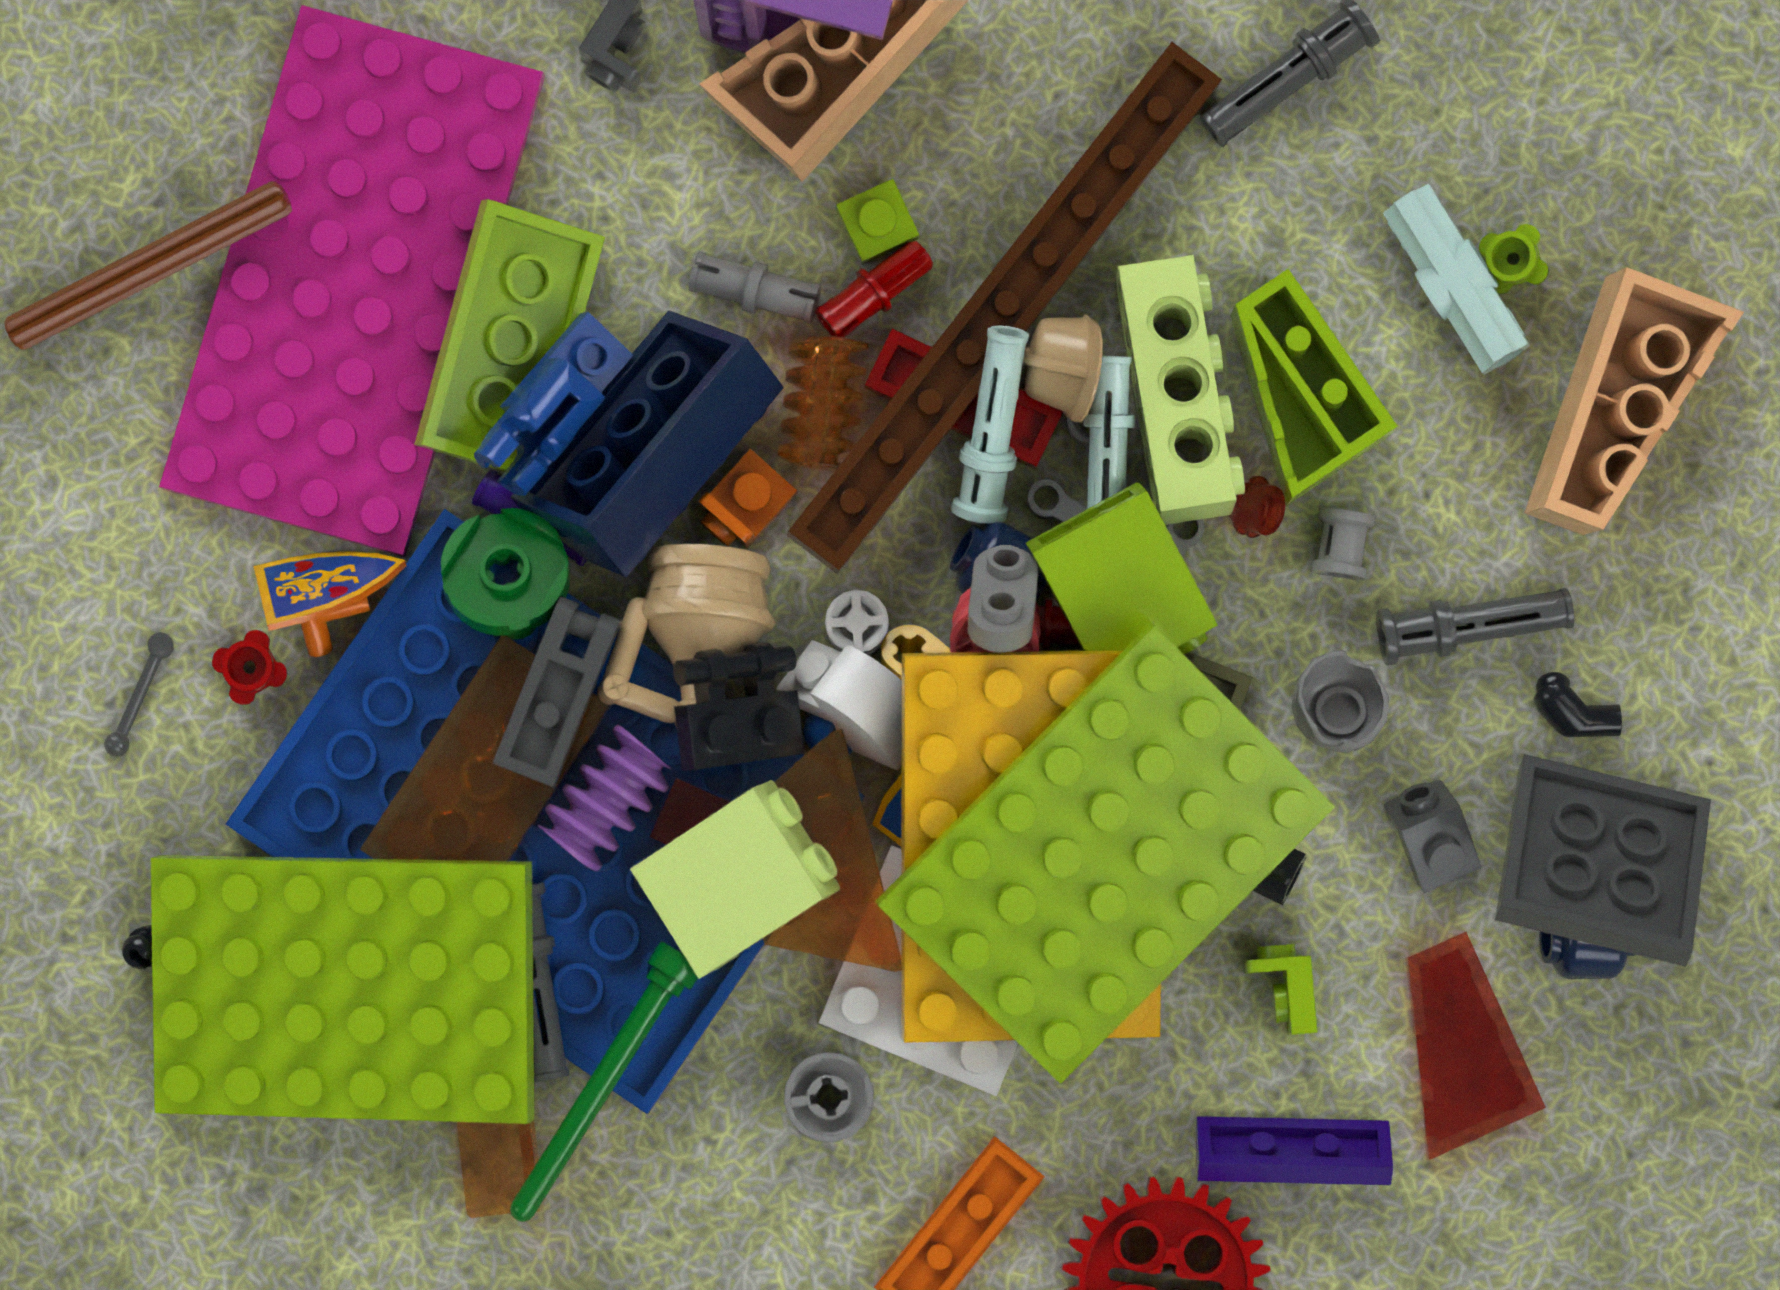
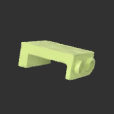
M772 780L745 792L630 869L699 979L729 963L758 941L840 890V885L835 879L837 868L832 857L819 843L813 844L800 823L802 812L796 800L786 789H778Z

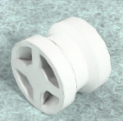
M852 590L843 592L832 601L827 609L825 619L827 636L835 649L840 652L848 644L870 655L881 647L882 641L888 633L889 618L886 607L878 597L868 591Z

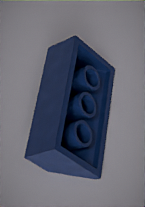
M669 310L632 353L633 357L602 391V394L605 396L604 401L577 431L572 442L547 467V471L525 496L513 494L510 497L519 508L532 512L550 523L558 532L561 540L588 562L624 577H627L635 566L645 559L650 548L675 518L684 512L689 501L714 471L723 465L729 453L753 424L763 417L768 406L784 388L747 338Z

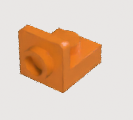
M749 449L710 493L706 492L698 500L700 508L707 513L700 523L725 546L729 547L736 539L748 549L798 494V491L753 450Z

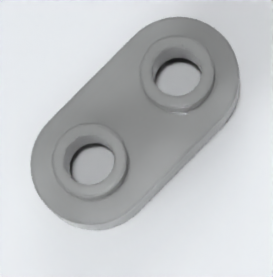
M1000 545L983 551L975 559L968 610V634L970 639L979 647L992 652H1011L1022 648L1030 641L1033 634L1038 582V564L1031 554L1015 546Z

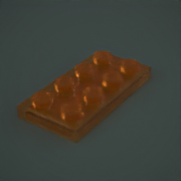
M501 636L360 850L374 859L510 861L611 705L601 702L596 694H592L555 788L494 765V758L536 656L507 636Z

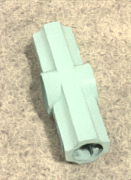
M1429 184L1404 195L1383 212L1388 221L1387 224L1418 269L1414 274L1440 316L1444 320L1449 319L1484 375L1510 362L1531 346L1514 315L1506 307L1495 288L1499 285L1488 269L1486 262L1471 240L1463 238Z

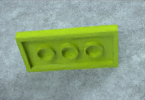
M490 199L481 200L414 445L478 464L474 458V453L481 446L486 434L505 413L500 407L502 403L579 314L585 312L604 244V236ZM517 449L511 453L500 467H494L491 464L488 467L505 472L516 458Z

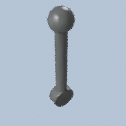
M155 633L148 640V650L151 654L116 732L109 734L104 742L105 750L111 756L119 757L128 751L129 739L127 736L159 664L163 658L170 656L174 650V642L166 633Z

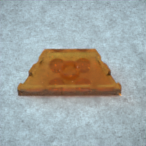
M838 729L826 735L779 776L774 783L778 789L784 788L793 796L802 812L800 823L813 844L819 843L832 857L837 868L835 879L840 885V890L763 938L762 942L764 945L852 962L887 971H901V955L892 920L875 902L884 893L843 729Z

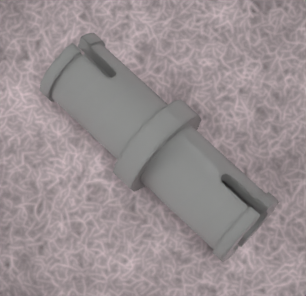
M704 252L697 254L695 264L698 267L692 268L689 291L741 303L742 310L755 314L759 308L800 319L808 324L812 323L815 316L813 307H818L821 284H812L768 272V265L754 262L753 266L750 267L709 256Z

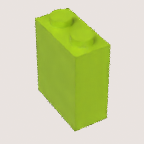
M1139 482L1026 542L1031 555L1035 558L1039 570L1083 651H1123L1152 623L1183 654H1186L1205 643L1208 639L1206 632L1218 626L1151 497Z

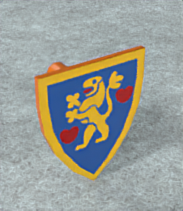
M340 551L313 553L254 566V571L268 630L272 631L301 623L309 656H325L333 650L327 622L369 612L367 596L389 583L407 566L406 561L379 553Z

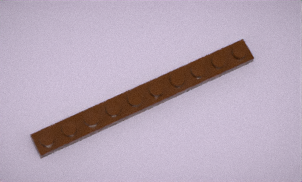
M1171 42L788 530L787 536L837 575L840 573L978 396L988 340V328L1002 325L1019 328L1028 332L1219 87L1222 81L1219 76L1175 43Z

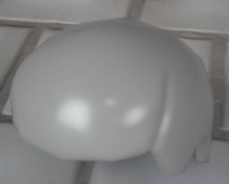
M1335 650L1311 660L1295 682L1291 708L1297 727L1307 739L1327 750L1349 753L1353 750L1357 751L1373 742L1386 724L1389 695L1380 677L1377 676V671L1373 665L1364 664L1349 657L1344 650Z

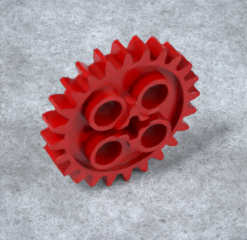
M1151 1176L1148 1178L1146 1195L1139 1197L1135 1189L1127 1182L1123 1184L1125 1203L1117 1206L1104 1195L1099 1198L1106 1216L1099 1221L1092 1216L1083 1214L1081 1219L1092 1233L1088 1240L1075 1237L1069 1238L1068 1243L1082 1254L1080 1261L1062 1263L1061 1266L1063 1271L1078 1277V1284L1067 1287L1064 1290H1158L1151 1284L1111 1280L1108 1273L1112 1268H1120L1148 1274H1160L1163 1264L1167 1263L1172 1264L1173 1273L1180 1278L1219 1282L1223 1286L1222 1290H1263L1254 1286V1278L1263 1276L1271 1270L1267 1264L1251 1262L1250 1255L1264 1245L1263 1240L1260 1238L1243 1240L1240 1236L1249 1225L1251 1219L1247 1215L1237 1217L1232 1221L1225 1218L1232 1203V1200L1227 1196L1220 1199L1212 1207L1207 1205L1209 1186L1204 1183L1195 1190L1192 1197L1185 1196L1183 1178L1177 1176L1172 1182L1169 1193H1162L1156 1177ZM1142 1226L1152 1231L1156 1246L1149 1259L1134 1263L1123 1257L1120 1251V1241L1128 1229ZM1200 1235L1212 1237L1219 1247V1257L1216 1264L1206 1271L1190 1269L1184 1258V1251L1188 1242ZM1172 1288V1289H1170V1290H1187V1289Z

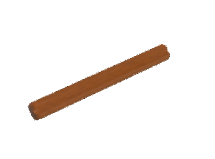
M270 181L8 316L4 321L10 340L16 347L26 350L286 217L292 211L288 194L279 183Z

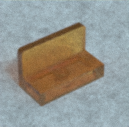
M535 1120L528 1124L457 1122L467 1215L471 1218L510 1214L512 1201L539 1160ZM544 1201L542 1202L537 1212L545 1209Z

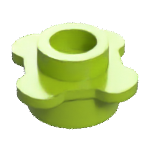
M1521 224L1516 231H1506L1498 235L1488 233L1481 239L1479 252L1486 258L1487 267L1499 285L1495 288L1498 294H1506L1513 286L1526 282L1532 285H1539L1548 277L1549 267L1541 260L1537 246L1541 235L1533 225ZM1512 253H1517L1520 257L1519 262L1515 265H1511L1508 262V257Z

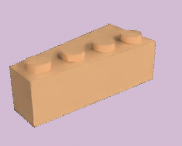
M893 0L882 40L800 18L798 22L771 40L765 39L745 52L746 57L722 73L717 71L699 84L719 108L803 182L968 0Z
M1628 267L1606 276L1524 513L1581 535L1604 530L1646 465L1648 455L1662 434L1668 431L1680 412L1678 410L1696 381L1702 378L1715 358L1713 356L1727 333L1733 330L1744 312Z

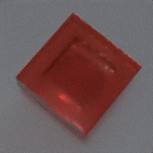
M676 778L650 838L667 845L730 802Z

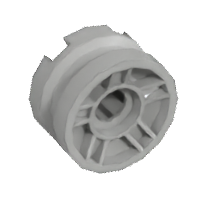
M822 1052L804 1059L793 1069L785 1085L784 1105L790 1121L802 1134L816 1141L837 1142L853 1136L865 1125L873 1109L874 1089L868 1073L856 1060L842 1053ZM832 1084L841 1091L842 1100L836 1108L825 1109L819 1105L817 1092L823 1085Z

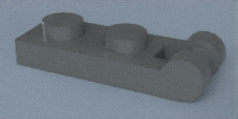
M562 596L559 598L493 761V764L552 788H555L621 625L620 619L602 613L601 617L598 618L578 610L579 603ZM568 634L590 642L583 659L561 651Z

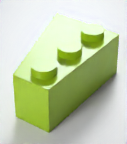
M1289 268L1235 304L1230 315L1285 506H1288L1388 438L1398 425Z

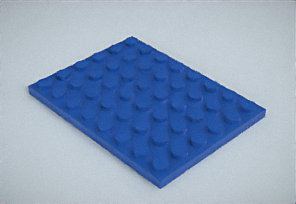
M444 509L406 563L407 566L396 577L225 824L272 857L532 862V884L545 882L546 892L540 896L547 934L554 936L556 945L553 947L554 953L548 955L556 1006L558 1008L565 1058L591 1076L649 985L650 980L646 976L652 966L647 964L660 941L682 953L630 869L745 792L770 780L777 785L778 789L784 788L793 796L802 812V820L800 821L802 827L813 844L819 843L828 852L864 800L865 795L805 754L682 771L675 722L665 723L616 704H605L598 698L597 689L602 682L614 644L607 656L555 788L494 765V758L549 621L536 627L530 636L514 640L505 635L494 636L479 632L466 625L457 617L444 594L441 556L448 539L463 521ZM512 559L505 566H499L494 563L489 569L495 575V583L499 585H505L507 582L514 583L520 578L517 573L518 562ZM567 593V599L579 603L578 610L598 618L601 617L600 614ZM568 634L561 651L583 659L590 642ZM641 644L629 682L671 697L678 702L682 701L680 685L674 679L672 663L644 644ZM619 725L671 768L663 767L661 770L670 788L665 793L650 787L644 789L653 808L650 812H645L631 806L627 809L636 828L632 832L615 826L611 828L620 847L613 852L595 846L594 850L603 865L596 872L580 863L539 826L552 829L554 826L545 811L549 803L567 810L571 807L562 791L565 784L583 790L587 788L579 772V768L583 764L599 770L604 768L596 753V748L600 744L618 751L620 750L621 746L613 734V728ZM771 934L740 953L738 957L700 979L698 978L691 990L684 988L678 998L674 995L671 996L614 1087L613 1091L644 1113H650ZM534 989V997H535L537 1015H538L539 1026H540V1032H541L542 1043H543L544 1040H543L542 1028H541V1023H540V1017H539L538 1005H537V1000H536V994H535V989Z

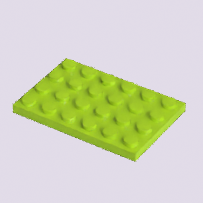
M1150 623L875 902L1061 1084L1335 806L1155 625Z
M158 855L150 858L154 1113L528 1124L534 1120L532 862Z

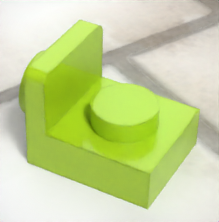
M1295 944L1257 947L1258 960L1244 961L1245 974L1283 971L1284 984L1272 985L1275 1022H1287L1288 1035L1318 1033L1311 955L1296 956Z

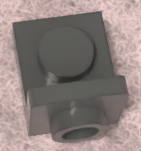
M609 0L579 47L581 61L588 65L584 73L594 82L614 93L617 92L620 85L635 93L641 83L639 72L614 56L617 50L627 54L636 43L646 22L639 18L643 11L641 0Z

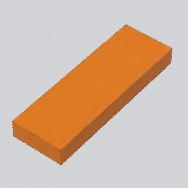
M994 1136L875 1284L874 1288L877 1290H955L1045 1176Z

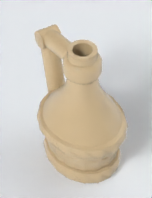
M672 544L654 547L649 552L646 560L648 571L652 575L645 598H633L627 605L602 682L598 686L597 694L601 702L608 705L616 704L665 723L675 722L676 726L674 706L696 703L694 684L680 686L682 701L678 702L671 697L629 682L646 629L648 628L654 640L670 658L673 667L676 661L691 659L698 651L720 649L724 654L743 652L745 646L758 643L763 635H767L772 631L776 623L773 615L769 612L764 582L770 575L771 566L769 560L764 555L750 550L709 544Z

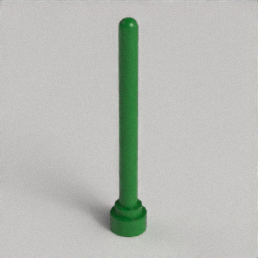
M660 941L647 964L652 966L646 976L650 980L649 985L512 1201L510 1212L517 1221L526 1222L534 1217L671 996L674 995L678 998L684 988L691 990L696 983L698 977L684 954L668 944Z

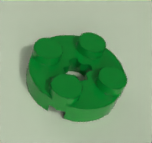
M500 509L501 514H491L482 519L480 514L463 522L453 532L444 547L441 556V574L445 597L457 617L471 628L488 635H505L514 640L524 639L530 636L536 627L549 621L561 596L566 598L570 586V564L568 555L563 547V542L556 529L542 517L523 509ZM510 559L517 561V573L520 578L514 583L496 584L495 575L489 570L494 563L499 566H505Z

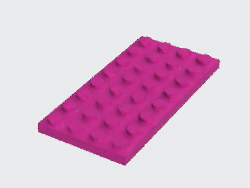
M301 5L246 190L247 194L270 181H276L288 194L292 211L286 217L230 245L159 485L161 489L406 557L436 451L416 446L414 443L481 200L485 199L508 205L544 82V72Z

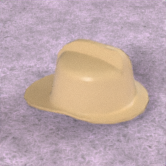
M1084 314L1083 318L1042 319L1034 331L1030 345L1025 347L1023 359L1025 364L1024 387L1026 394L1034 400L1063 411L1064 415L1073 422H1082L1088 415L1095 398L1102 364L1103 341L1101 328L1088 314Z

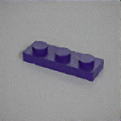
M1197 1116L1195 1133L1197 1181L1391 1185L1393 1158L1390 1124L1387 1120Z

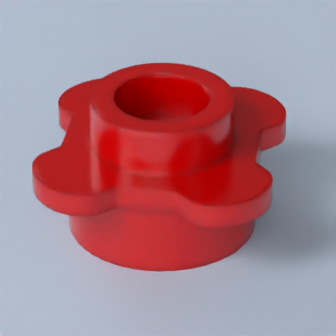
M260 630L247 632L244 641H239L229 648H219L212 658L214 670L222 673L224 679L230 685V698L240 705L251 704L257 693L269 686L280 687L287 679L288 672L286 666L275 660L269 649L270 638ZM249 661L254 662L256 666L255 671L250 674L244 671V665Z

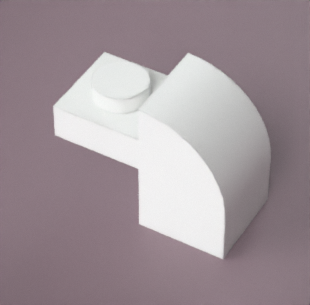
M812 640L798 658L795 669L786 674L776 690L778 692L797 690L799 709L832 722L835 729L853 752L898 771L902 765V681L881 663L848 644L840 652Z

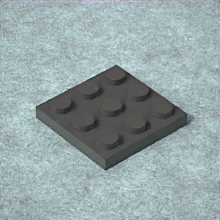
M1524 754L1518 769L1495 920L1686 967L1693 952L1711 799Z

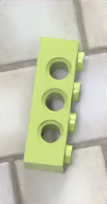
M1194 255L1118 266L1114 285L1127 357H1132L1129 372L1151 499L1165 525L1231 515L1237 500L1236 495L1245 493V483L1240 457H1229L1225 434L1234 432V420L1230 398L1228 395L1218 396L1214 373L1223 371V357L1218 334L1208 335L1204 312L1212 311V294L1207 273L1197 275ZM1162 318H1175L1183 323L1187 330V335L1179 340L1164 339L1155 331L1154 323ZM1174 378H1184L1194 384L1198 395L1190 401H1177L1167 394L1164 384ZM1183 439H1196L1205 445L1209 457L1199 463L1186 462L1176 453L1175 445Z

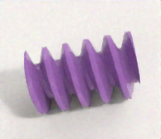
M619 725L613 728V734L621 746L620 750L618 751L600 744L596 748V753L604 768L599 770L583 764L579 768V772L587 788L583 790L565 784L562 791L571 807L567 810L549 803L545 811L554 826L552 829L539 826L580 863L596 872L603 865L594 850L595 846L613 852L620 847L611 828L615 826L629 832L636 828L627 809L631 806L645 812H650L653 808L644 789L650 787L665 793L670 788L661 770L663 767L671 768Z

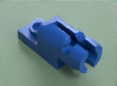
M589 312L580 313L502 403L500 407L505 413L486 434L481 446L474 453L477 463L482 469L487 468L490 464L494 467H500L511 453L517 449L516 458L498 479L497 483L518 496H525L547 471V467L560 456L572 442L577 431L604 401L605 396L602 394V391L633 357V354Z

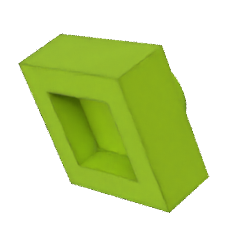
M893 178L836 204V210L862 265L901 248L908 242L920 239V234Z

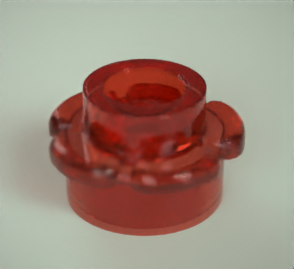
M1252 476L1248 483L1244 482L1245 493L1236 495L1237 500L1229 517L1238 534H1246L1249 538H1256L1260 535H1271L1279 528L1285 514V497L1282 490L1277 486L1270 485L1266 478Z

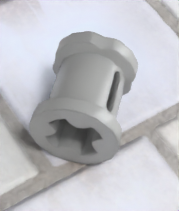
M1319 508L1318 518L1324 523L1318 559L1312 561L1310 572L1351 580L1366 579L1367 569L1362 566L1368 528L1375 526L1376 517L1368 513L1347 509Z

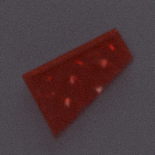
M1462 932L1406 957L1413 1035H1415L1419 1072L1420 1102H1422L1425 1129L1426 1159L1431 1160L1545 1109L1546 1106L1467 932Z

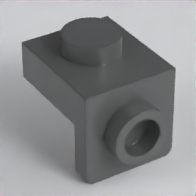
M1436 780L1429 784L1413 785L1405 789L1399 797L1384 804L1387 817L1398 831L1415 880L1423 893L1482 868L1461 807L1441 780Z

